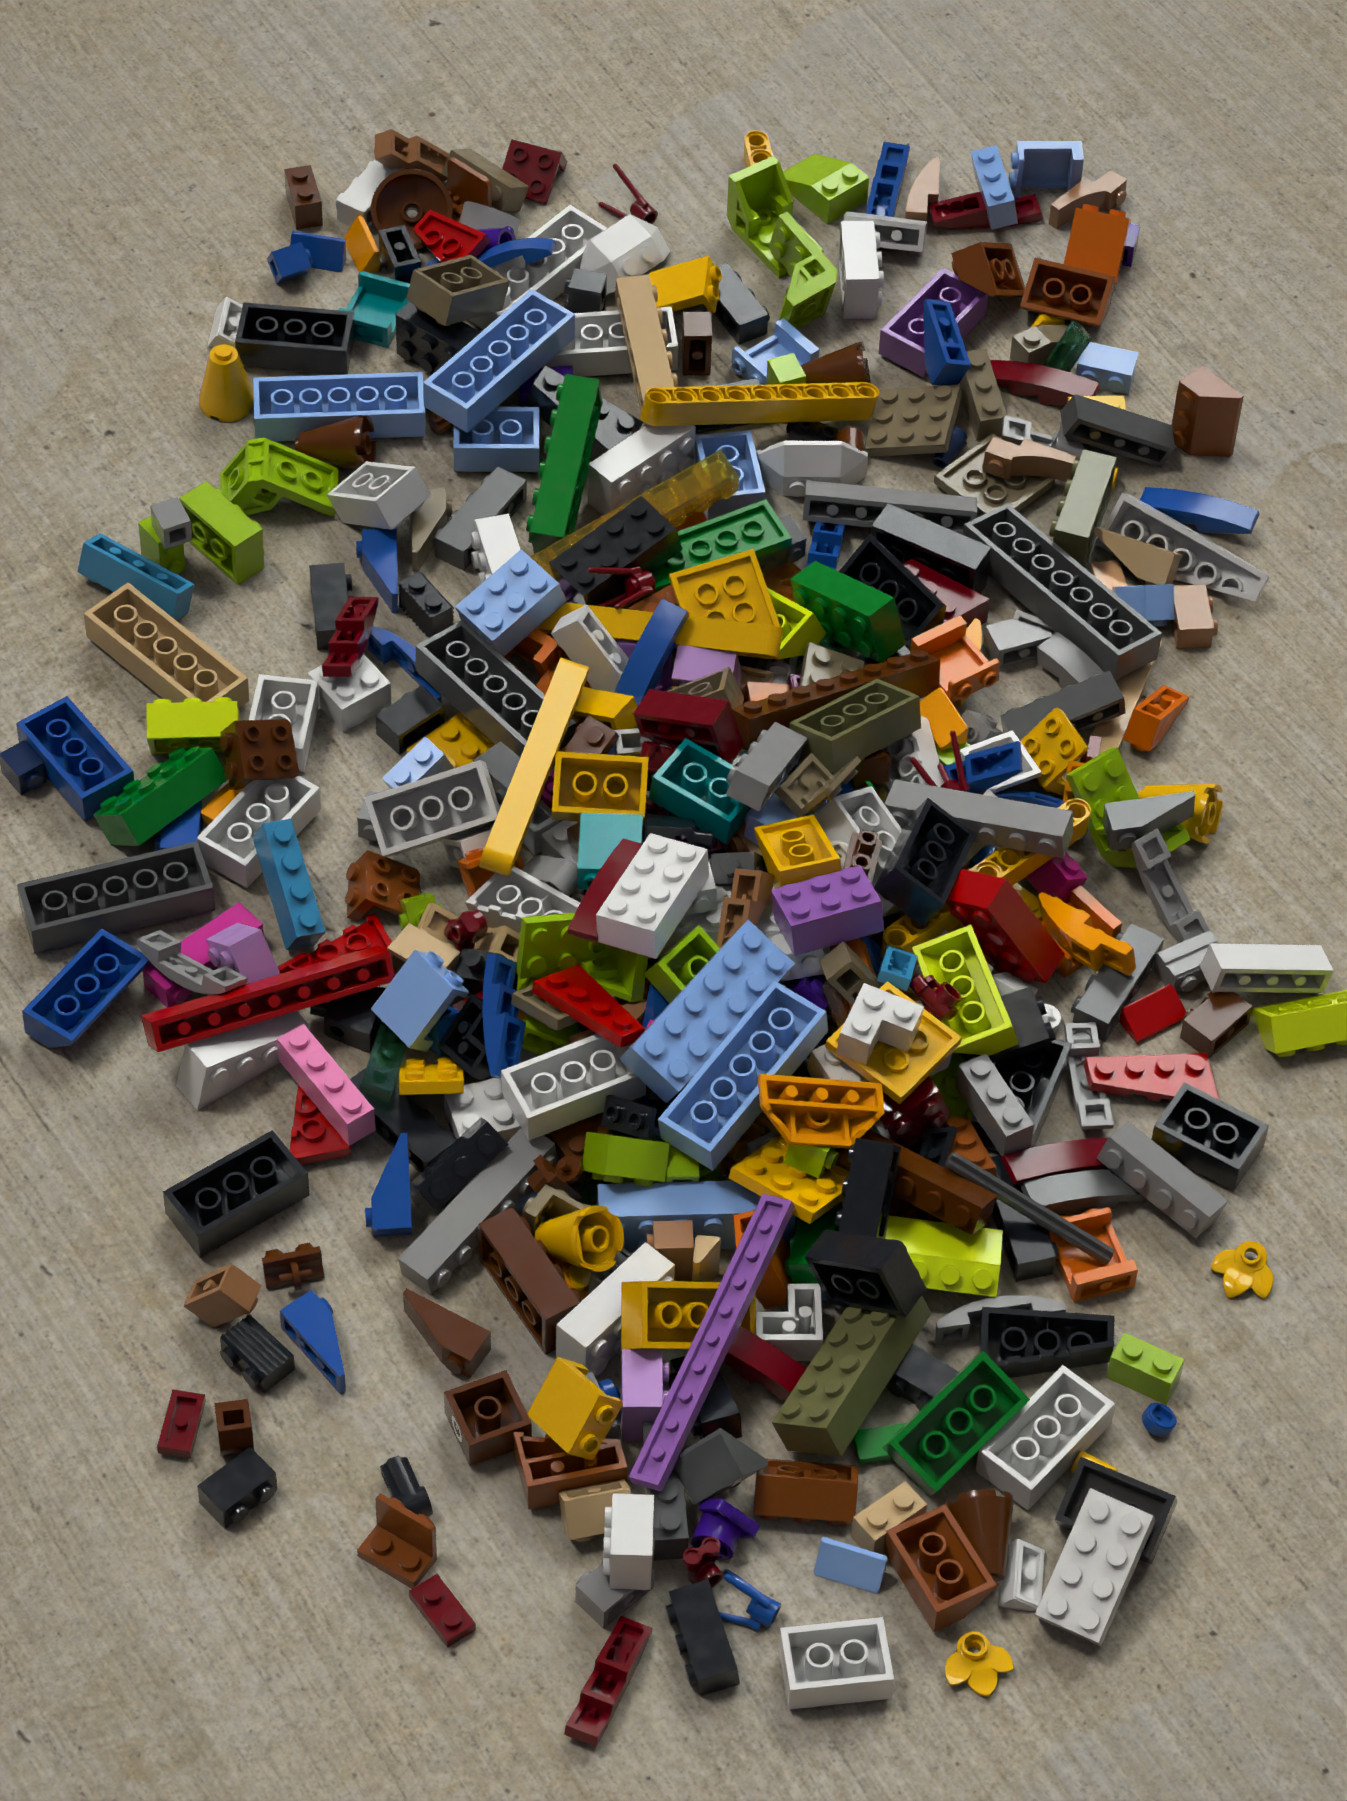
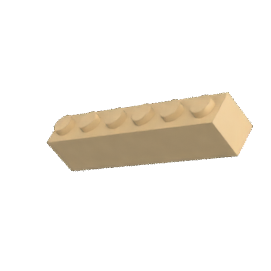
M649 274L616 278L615 298L640 411L648 389L654 387H678L676 373L671 374L670 369L673 368L671 351H666L665 347L668 345L666 329H661L660 325L663 323L661 307H656L655 303L658 302L656 285H651Z

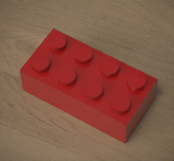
M965 869L960 870L946 900V904L950 907V913L959 919L964 926L972 925L983 954L992 960L997 972H1008L1027 982L1034 980L1047 983L1065 955L1059 945L1007 879Z

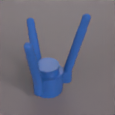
M725 1569L724 1579L752 1598L746 1610V1613L750 1614L751 1618L719 1612L721 1620L749 1626L756 1631H759L761 1625L770 1628L781 1608V1603L764 1595L729 1569Z

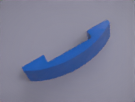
M547 238L516 239L490 248L476 258L492 268L523 256L528 265L552 255L556 244L553 239Z
M373 626L366 648L383 665L393 659L419 686L422 685L442 703L441 694L415 671L416 648L401 637Z

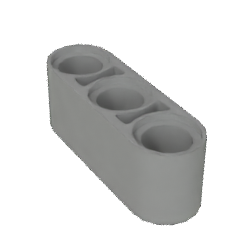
M535 855L522 869V871L567 896H570L578 887L577 864L569 859Z

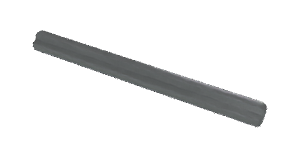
M952 1152L945 1162V1167L950 1171L998 1195L997 1199L1099 1262L1107 1264L1113 1257L1114 1249L958 1153Z

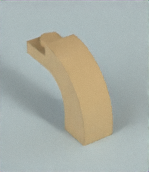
M432 902L427 904L417 928L425 929L433 937L444 943H450L455 947V943L445 937L444 929L450 920L457 919L458 916ZM505 925L496 928L488 927L487 932L475 937L473 949L502 954L506 958L517 962L520 933Z

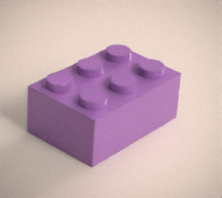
M861 865L771 890L774 920L794 956L884 931L882 901Z

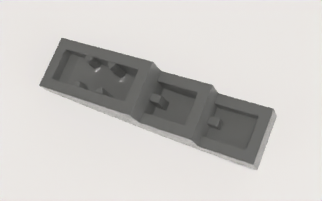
M1110 1169L1052 1175L1024 1181L1020 1185L1023 1194L1054 1213L1079 1215L1083 1214L1088 1207H1110V1209H1114L1120 1201L1145 1203L1147 1201L1144 1196Z

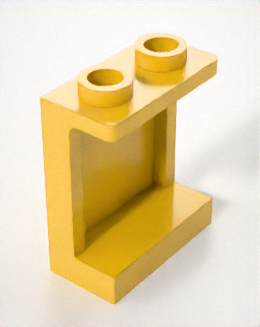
M709 256L649 272L651 285H656L658 302H655L656 307H672V312L704 304L709 312H716L717 301L719 300V281L722 280L720 268L714 265Z
M557 1357L527 1414L568 1454L593 1460L623 1406V1402L619 1398L606 1395L586 1377L589 1370L583 1364Z

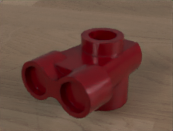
M644 741L640 755L649 757L648 775L651 772H657L673 754L675 749ZM648 776L647 791H650L652 780L649 781Z
M479 910L465 911L457 919H452L448 922L444 929V935L455 943V948L460 951L461 956L463 949L474 948L475 943L473 941L475 937L487 932V921Z
M922 974L910 982V988L926 1003L924 1009L938 1020L949 1021L956 1016L959 1010L955 1006L962 1000V997L952 985L947 982H943L940 985L933 975L924 977Z
M707 1537L702 1541L700 1547H691L684 1551L683 1567L687 1570L690 1583L694 1584L709 1580L710 1586L713 1588L721 1581L723 1573L715 1564L716 1557L720 1555V1541L717 1538Z

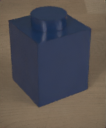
M25 740L0 753L1 772L20 795L34 790L47 782L44 762Z

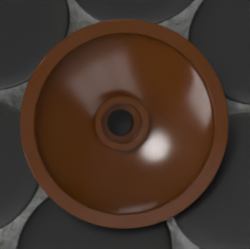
M403 169L387 176L376 188L371 202V215L377 232L379 233L378 230L405 225L416 250L427 248L416 236L413 228L429 210L451 219L453 214L452 200L446 186L433 174L420 169ZM410 210H415L418 214L416 217L410 218L407 213Z

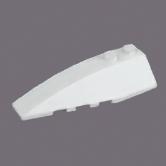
M1121 494L1103 529L1181 554L1182 557L1174 580L1193 585H1206L1208 589L1256 602L1270 578L1263 571L1129 494ZM1097 538L1094 544L1114 554L1099 538Z

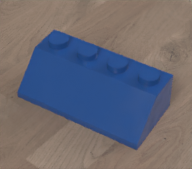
M101 928L22 1011L25 1033L49 1048L73 1045L145 969L150 961L142 952Z

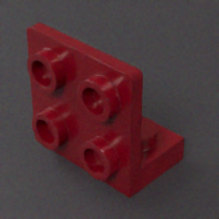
M511 139L502 169L529 186L525 199L547 204L557 171H565L568 161L562 152Z

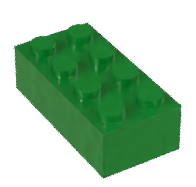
M814 561L790 579L794 600L798 605L815 614L827 633L824 637L830 638L844 647L851 648L863 656L880 663L906 645L894 597L817 561Z
M199 746L193 748L179 747L168 755L170 758L163 764L158 763L150 767L146 771L147 775L141 780L137 779L125 785L122 794L103 801L100 805L101 809L94 813L93 816L111 845H141L225 783L227 779L224 768L212 748H199Z
M982 1351L968 1362L882 1448L930 1496L936 1493L1030 1399Z

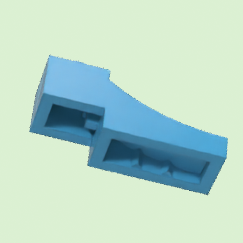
M887 945L877 975V981L884 984L888 981L896 988L907 991L918 956Z

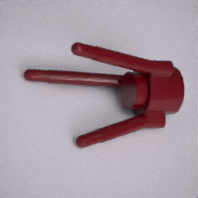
M613 164L614 170L637 200L630 207L631 215L653 224L657 219L658 212L644 199L617 164ZM603 202L598 203L601 208L620 218L627 216V214Z
M640 566L633 568L589 567L587 569L588 573L630 575L624 583L625 593L600 603L598 606L608 607L615 604V609H620L655 591L656 585L653 575L649 571L642 572Z
M951 731L950 737L959 783L957 779L950 780L943 764L939 763L937 767L944 781L940 787L967 792L970 788L965 779L956 732ZM911 757L910 762L924 781L930 786L938 787L916 758Z

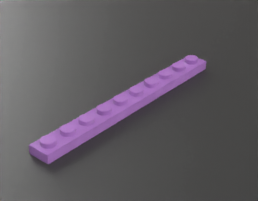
M762 1194L629 1475V1479L633 1484L663 1491L794 1212L795 1206L791 1200Z

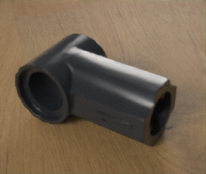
M398 1455L389 1458L386 1463L380 1466L382 1477L391 1497L400 1500L408 1510L417 1515L430 1516L433 1514L427 1491L424 1486H419L407 1457H400Z

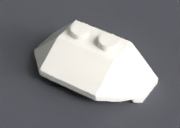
M629 214L587 241L580 269L607 274L606 295L615 291L616 278L644 274L664 261L670 253V249L658 227Z
M782 441L764 450L756 451L763 483L781 496L805 497L806 480L855 485L865 478L867 474L868 452L860 451L843 441Z

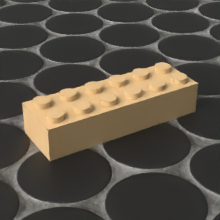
M127 582L84 613L86 637L163 699H169L171 703L184 702V699L199 698L202 702H214L215 698L228 697L232 701H237L239 708L250 701L248 677L130 583Z

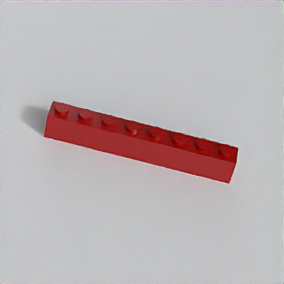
M376 945L248 983L225 993L211 994L141 1015L148 1046L156 1052H162L388 984L395 977L390 951Z

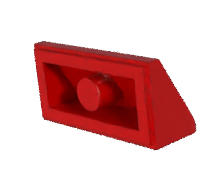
M1169 984L1122 1008L1119 1023L1133 1040L1139 1043L1180 1022L1186 1014V1010L1172 984Z

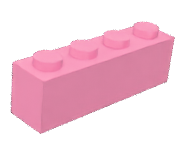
M304 1024L277 1038L280 1063L348 1146L376 1131L375 1112L372 1105Z

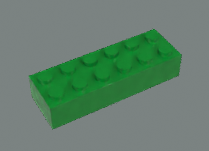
M565 374L563 384H558L556 400L559 401L558 409L552 410L550 426L553 427L551 436L547 435L544 446V453H547L546 462L540 463L538 479H541L540 489L535 488L532 505L535 506L534 515L528 516L526 532H529L528 542L532 543L534 554L557 557L571 547L588 464L603 404L599 379Z

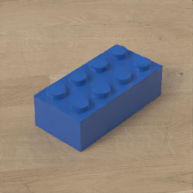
M68 696L16 723L19 743L25 740L44 762L47 779L84 821L94 817L93 814L101 809L100 805L103 801L113 796H119L124 792V786L134 781V772Z

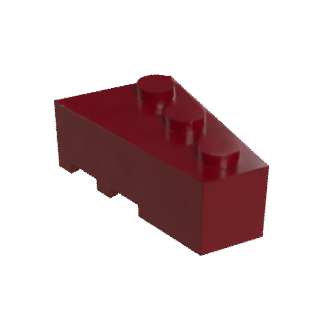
M913 559L904 563L947 606L943 623L958 616H961L967 622L966 627H969L975 618L980 620L981 625L987 622L989 598Z
M649 689L633 713L642 737L675 750L687 738L732 764L744 746L728 700Z

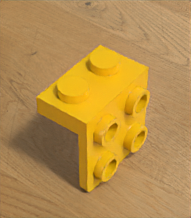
M1054 708L1020 742L1042 772L1041 776L1037 777L1038 784L1048 793L1052 791L1063 796L1066 781L1063 774L1067 771L1068 761L1077 762L1087 752L1088 747L1063 710Z

